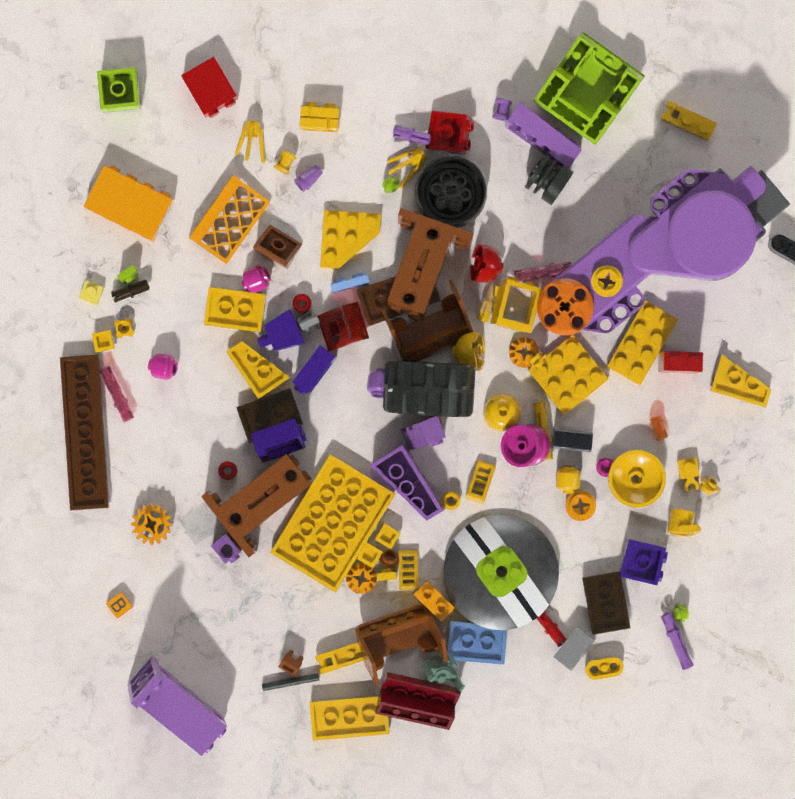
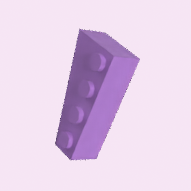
M521 102L506 122L505 127L545 156L549 154L551 156L550 159L552 161L556 159L557 164L561 167L565 165L569 168L582 150L576 141L567 139L562 131L557 128L554 129L545 119L536 115Z

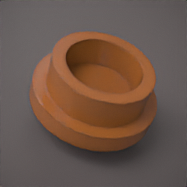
M385 550L380 556L379 561L384 567L393 568L397 566L399 558L395 551Z

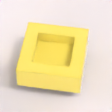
M86 280L79 298L98 305L104 287Z

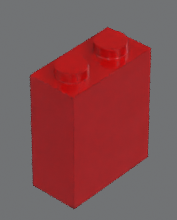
M214 56L181 75L205 118L208 116L212 118L218 115L220 109L224 107L230 108L238 100L236 93Z
M663 351L659 353L658 372L689 374L703 372V352Z

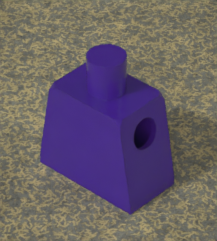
M290 309L265 324L264 328L267 334L257 337L261 348L272 344L274 351L305 344Z

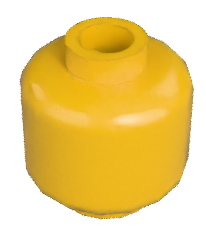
M560 466V469L556 471V487L559 490H563V494H573L574 490L581 487V473L576 469V466Z

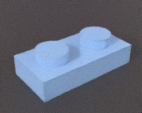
M358 273L352 275V279L346 281L345 278L336 279L333 281L334 284L330 286L332 293H337L370 283L368 275Z

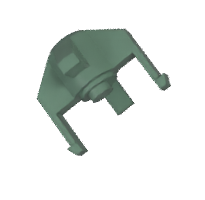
M447 653V662H444L441 655H438L422 663L421 668L426 675V681L443 683L447 679L453 681L460 692L465 688L456 671L448 666L450 663L451 666L458 668V664L452 654Z

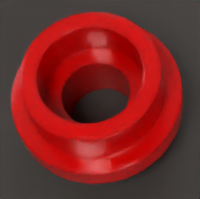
M298 294L294 297L292 305L297 312L305 313L311 308L312 302L306 294ZM300 300H304L306 302V305L304 307H300L298 305Z
M225 461L220 464L218 474L224 480H232L237 475V467L233 462ZM226 467L231 468L230 474L224 472Z

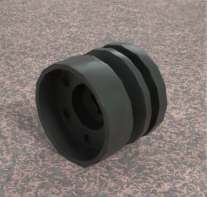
M546 154L544 158L538 161L529 174L525 188L529 190L533 183L537 186L532 193L536 194L542 188L544 192L541 199L552 205L574 171L565 165L558 171L555 170L557 160L555 159L549 166L547 162L551 156Z

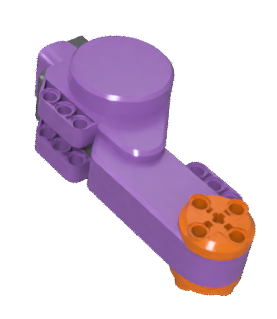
M749 166L732 181L721 168L715 172L687 169L651 199V211L656 217L639 214L630 216L556 279L546 285L537 300L538 317L549 331L559 335H574L583 330L610 333L644 305L645 298L636 286L651 274L717 281L736 273L749 260L756 242L765 235L766 230L764 226L789 207L790 203L763 170L757 173L752 166ZM690 176L694 178L695 182L688 184L684 179ZM677 189L680 194L674 197L669 194V191ZM657 201H661L665 206L662 209H656L654 204ZM601 266L615 267L623 278L620 291L611 297L600 296L592 288V275ZM608 273L606 278L598 279L604 283V290H606L609 284L616 283L610 280V273ZM635 294L642 298L641 303L637 306L630 302L631 297ZM564 303L571 305L569 311H562ZM618 307L626 309L625 317L618 318L615 311ZM602 320H610L611 328L609 330H603L600 327Z

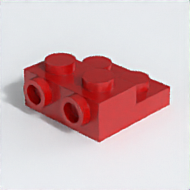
M432 111L428 128L431 140L429 145H425V148L451 154L466 155V151H469L471 147L469 133L474 130L472 117L467 114Z

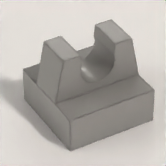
M313 308L296 317L301 329L307 335L311 334L309 327L314 325L317 330L321 328L320 321Z

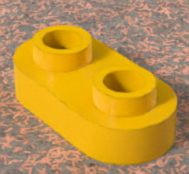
M617 657L595 659L586 664L585 673L593 680L615 677L622 673L624 666L623 662ZM616 663V669H610V664ZM593 666L598 668L596 673L591 672Z

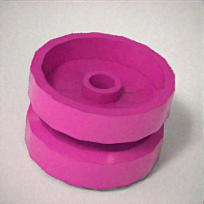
M534 424L512 426L504 433L500 444L501 453L505 460L516 467L538 465L546 459L550 450V440L546 431Z

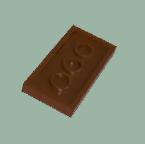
M396 276L356 290L369 326L385 321L382 309H385L389 319L401 316L390 312V308H387V300ZM435 287L429 305L441 302L437 287ZM410 299L404 301L407 304L413 303Z

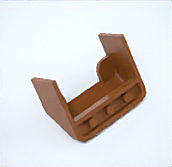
M449 280V284L453 294L443 298L441 301L442 310L426 316L424 320L419 319V321L407 324L406 320L401 317L390 320L385 309L381 310L403 361L418 362L455 346L462 335L473 332L463 301L452 280Z
M416 605L360 624L355 629L365 666L375 686L379 685L377 671L384 667L383 657L419 646L426 653L438 650L444 662L448 661L445 638L429 609L424 605Z

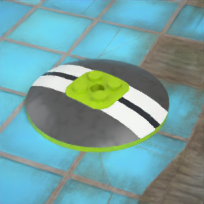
M511 515L486 516L467 525L452 541L444 562V583L451 602L469 621L492 630L516 629L535 620L551 603L559 579L558 560L548 538L532 523ZM503 566L507 569L505 577H499L496 574L498 567Z

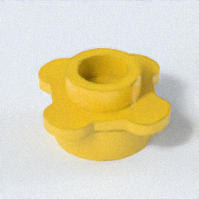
M127 318L126 320H116L114 322L117 338H122L123 336L132 337L134 335L132 319Z
M538 351L529 360L532 365L530 368L541 367L546 362L544 358L547 356V353L543 355Z
M702 477L700 479L702 482L700 488L704 493L712 495L715 491H720L715 479L711 477Z

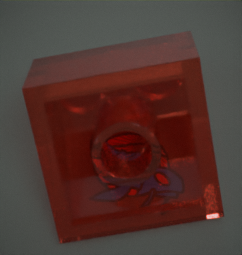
M358 302L339 306L317 316L329 352L369 338Z

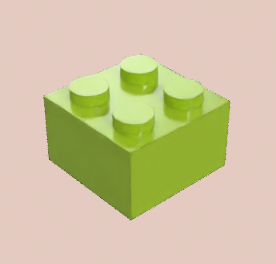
M135 67L97 71L100 109L103 113L141 109L139 78Z

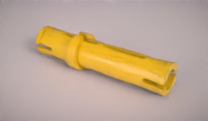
M545 402L533 403L536 425L546 431L550 440V450L545 460L554 459Z

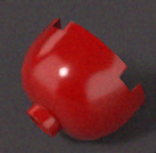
M477 245L472 255V258H475L474 266L470 264V279L477 283L492 282L503 271L504 264L501 262V256L491 246Z

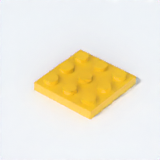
M574 335L550 352L544 358L546 362L541 367H533L528 370L563 415L609 380Z

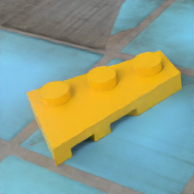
M722 354L720 355L710 391L766 408L771 389L748 374L737 364L731 362L727 357Z

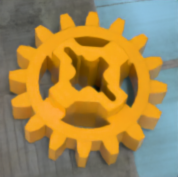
M151 503L150 508H148L145 504L143 505V511L141 509L136 510L138 516H132L136 520L131 523L136 528L132 533L137 532L136 539L138 540L142 537L143 544L147 540H149L150 545L154 544V540L160 544V538L166 540L167 536L165 534L172 532L168 529L169 526H173V523L168 521L172 516H166L168 510L162 511V505H158L155 508L154 503ZM151 511L159 513L162 517L157 518L153 516ZM144 515L145 520L142 525H139L140 519ZM150 519L151 521H156V525H154V530L152 527H148L147 525L150 523ZM164 523V529L160 534L159 528ZM148 531L153 537H148L142 532Z

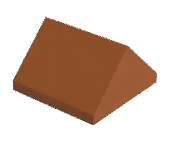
M269 225L253 248L255 251L288 269L302 243Z

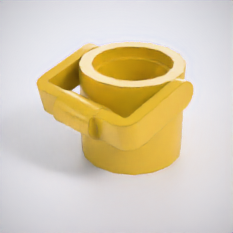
M670 509L667 533L691 537L692 535H697L701 531V527L699 524L694 525V512Z

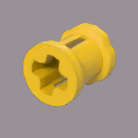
M281 150L278 163L273 168L289 175L290 166L293 160L296 159V156Z

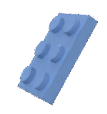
M450 621L447 653L452 654L457 661L504 665L507 630L487 629L472 622Z

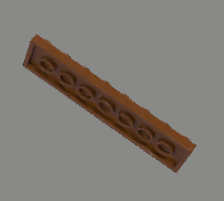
M99 355L60 357L70 510L109 508Z

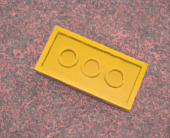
M645 300L644 305L639 309L606 367L640 386L678 319Z
M379 696L310 701L313 741L390 734L388 717L375 714Z

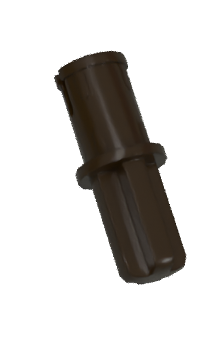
M142 280L131 285L126 284V287L111 291V295L114 297V302L117 303L123 299L134 298V295L148 291L150 286L147 280Z

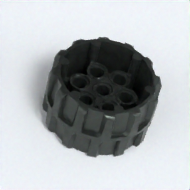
M387 361L384 375L383 409L386 412L397 414L469 417L473 413L476 370L474 366L465 364Z

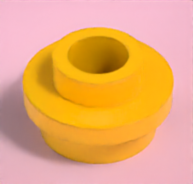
M447 491L443 494L442 504L446 509L454 510L459 507L461 498L457 492ZM449 497H454L455 502L453 504L447 502Z

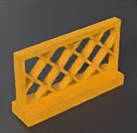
M232 175L193 230L189 239L227 264L270 201ZM239 186L247 190L248 198L237 199L235 191ZM259 198L264 204L261 209L252 210L251 199ZM248 200L250 211L239 213L237 202ZM235 202L237 213L226 215V204ZM223 210L224 216H219V214ZM251 213L252 222L249 225L241 226L240 215ZM237 215L239 227L228 228L226 217ZM224 218L226 229L215 231L214 221ZM240 229V239L231 242L229 230ZM226 231L228 242L217 244L215 233ZM213 233L215 245L207 246L201 242L206 234ZM229 244L230 253L225 259L219 255L218 246ZM210 247H215L216 252L212 250Z

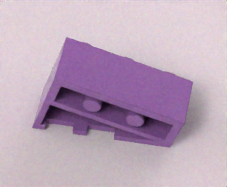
M432 416L400 429L408 450L429 444L436 446L443 443L442 439L446 438L438 416Z

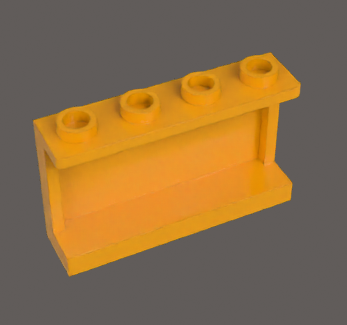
M112 165L109 168L103 166L83 207L154 242L171 204L173 205L174 203L173 199H171L172 195L162 190L160 193L155 191V187L149 183L136 182L138 178L128 173L124 176L119 173L120 169Z

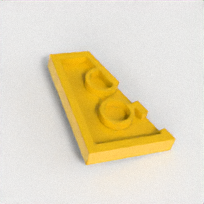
M243 341L226 351L258 399L290 378Z

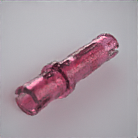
M571 261L554 264L553 262L545 266L514 270V275L519 281L543 277L556 278V276L562 274L571 266Z
M111 366L99 370L112 396L113 405L119 411L123 423L135 418L127 403L129 401L122 393Z

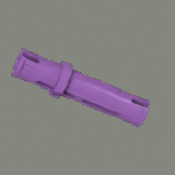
M672 612L663 614L660 617L667 631L666 635L672 642L682 670L693 667L694 664L680 633L681 629L677 626Z

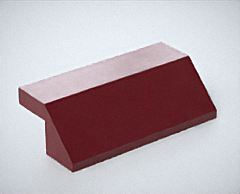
M387 672L381 685L375 714L450 730L455 719V706L461 692L453 686Z

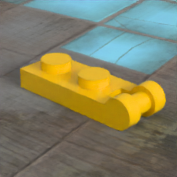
M667 102V109L665 113H662L661 120L709 141L717 124L716 122L685 109L674 102ZM674 111L679 113L677 119L672 117Z
M358 642L315 656L316 661H319L320 674L364 661ZM331 657L333 664L328 665L326 659Z

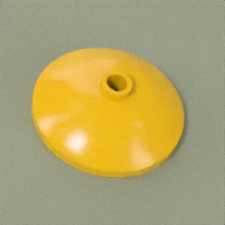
M631 450L621 454L614 460L609 469L608 484L611 493L619 502L629 507L640 508L651 505L662 495L666 485V473L660 460L653 454L643 450ZM634 475H637L639 477V480L637 482H633L632 477Z

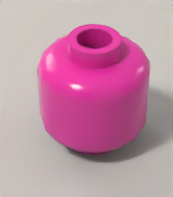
M256 265L243 273L241 283L246 291L258 293L269 286L271 276L265 267L262 268Z
M158 353L149 360L148 370H150L154 378L168 380L176 375L178 363L172 355Z

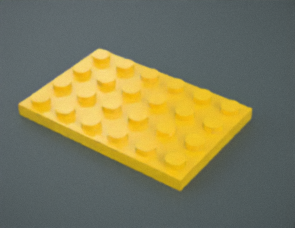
M330 454L270 553L336 593L394 498L395 493Z

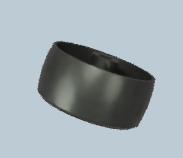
M453 155L439 157L428 163L417 178L415 184L416 204L421 214L425 217L457 228L463 227L475 220L485 206L487 200L486 180L481 170L466 158ZM448 175L450 180L445 182L442 177ZM457 178H462L464 183L459 185ZM434 186H440L441 191L435 193L433 191ZM454 187L455 191H457L456 194L451 193L448 195L446 193L448 192L447 188ZM467 191L469 197L463 198L461 193ZM443 199L446 204L439 206L438 200ZM458 202L460 204V207L458 209H454L452 207V203Z

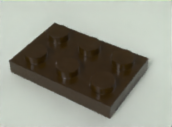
M291 388L236 407L249 444L253 442L251 433L285 421L295 419L297 424L303 425Z
M620 571L582 577L592 635L630 628L622 578L619 577Z

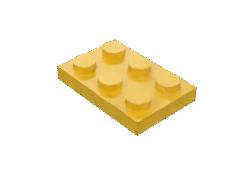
M209 287L204 325L261 333L266 294Z

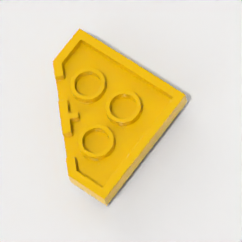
M324 210L320 268L340 269L370 241L380 234L381 214Z

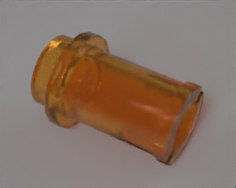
M660 415L650 418L649 425H652L656 441L667 438L668 435L662 422L664 419H661Z

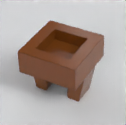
M290 650L285 654L278 667L295 677L304 657L300 655L295 660L292 658L294 651Z

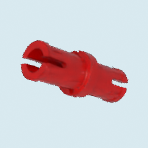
M544 611L541 614L543 618L539 616L536 619L545 629L544 632L550 635L557 647H560L562 643L558 637L563 643H565L567 638L558 629V624L554 623Z

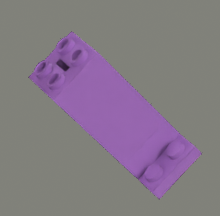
M153 655L127 684L130 701L134 707L138 708L140 706L201 756L205 752L208 753L214 746L213 742L217 738H221L227 730L224 716L159 665L158 659Z

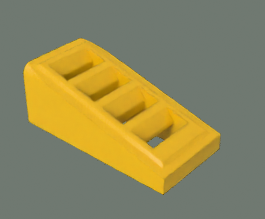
M480 460L477 461L466 499L484 504L496 465ZM479 468L490 471V474L479 471ZM477 475H478V476L487 478L488 480H487V481H484V480L478 479V478H476V477H477ZM474 483L485 486V489L474 486ZM472 490H473V491H476V492H479V493H482L483 495L481 496V495L472 493Z
M398 550L399 590L418 589V550ZM402 556H414V560H402ZM403 564H414V568H403ZM403 572H414V575L403 576ZM403 580H414V583H403Z

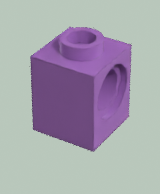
M228 533L211 545L225 564L227 562L232 564L240 557L238 553L241 550ZM228 544L232 547L231 555L223 553L222 548L224 545Z

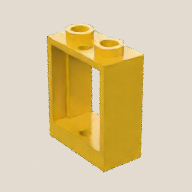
M508 276V279H501L490 324L522 333H532L537 313V300L542 288L536 287V283L526 281L525 284L520 283L518 278ZM510 286L532 292L525 323L503 318Z

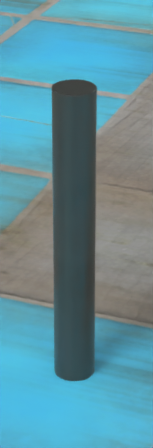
M319 673L263 683L262 690L267 691L320 681Z

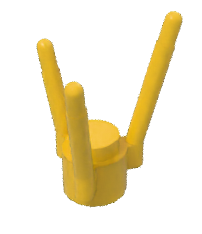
M246 121L245 127H242V134L235 155L239 154L246 135L248 141L245 161H248L252 139H257L258 136L261 162L264 164L263 129H260V122Z
M420 147L412 148L387 160V163H391L406 156L408 158L388 172L389 175L409 163L413 166L417 165L403 180L399 188H402L425 165L424 161L427 160V156Z

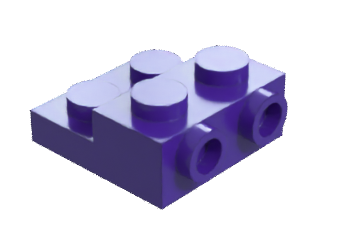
M628 539L619 577L658 585V582H661L663 578L662 564L666 563L668 552H665L666 548Z

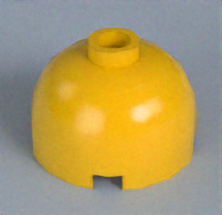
M471 332L462 335L458 339L456 346H453V357L456 358L458 364L472 365L476 371H481L485 360H481L482 353L485 354L484 338L482 335H479L480 332Z
M494 395L487 400L484 406V421L491 429L505 432L512 426H517L520 421V405L510 395Z

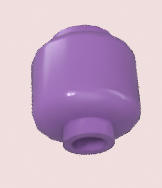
M376 369L375 372H371L368 375L367 391L371 393L372 397L383 398L385 369Z

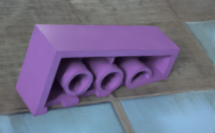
M405 444L370 465L426 521L445 510Z

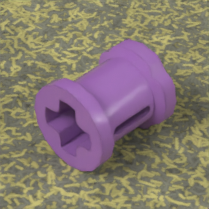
M496 98L495 102L497 104L492 118L507 121L509 119L507 117L509 106L512 105V101Z

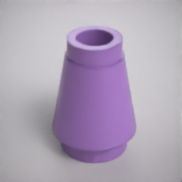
M315 165L296 175L297 178L294 179V182L304 192L313 186L323 172Z

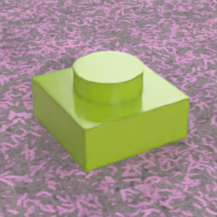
M131 265L118 274L117 277L122 283L127 282L128 284L137 278L136 274L139 272L134 265Z

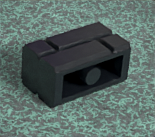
M553 429L552 448L591 452L593 433Z

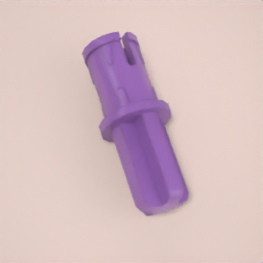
M395 125L393 129V137L408 140L409 143L413 141L426 145L430 143L431 135L415 131V128L409 129Z

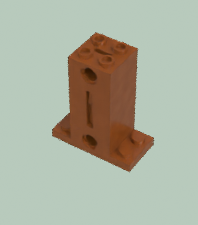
M400 208L398 224L405 230L411 231L413 229L389 294L387 308H390V312L401 315V313L408 315L409 319L419 321V319L424 320L451 244L454 243V246L459 249H470L474 233ZM429 236H435L436 238H435V239H430V238H428V237H429ZM410 299L413 303L407 304L404 301Z
M289 454L283 456L222 505L220 504L222 500L216 492L211 493V491H208L201 496L248 558L257 552L255 549L257 545L251 537L247 539L246 536L312 485L310 483L312 478L306 470L301 471L298 465L300 463L294 455L289 456ZM289 470L296 472L297 476L293 481L287 478ZM234 513L240 514V523L233 521Z

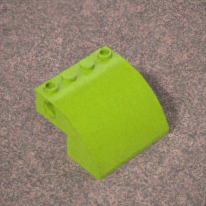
M582 32L533 101L596 145L642 82L645 75L588 34Z

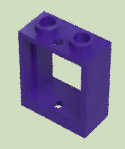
M319 345L292 383L295 384L294 389L302 395L305 393L310 395L336 360V357Z
M295 419L250 434L262 463L306 448L304 441H307L305 432L301 424H297Z

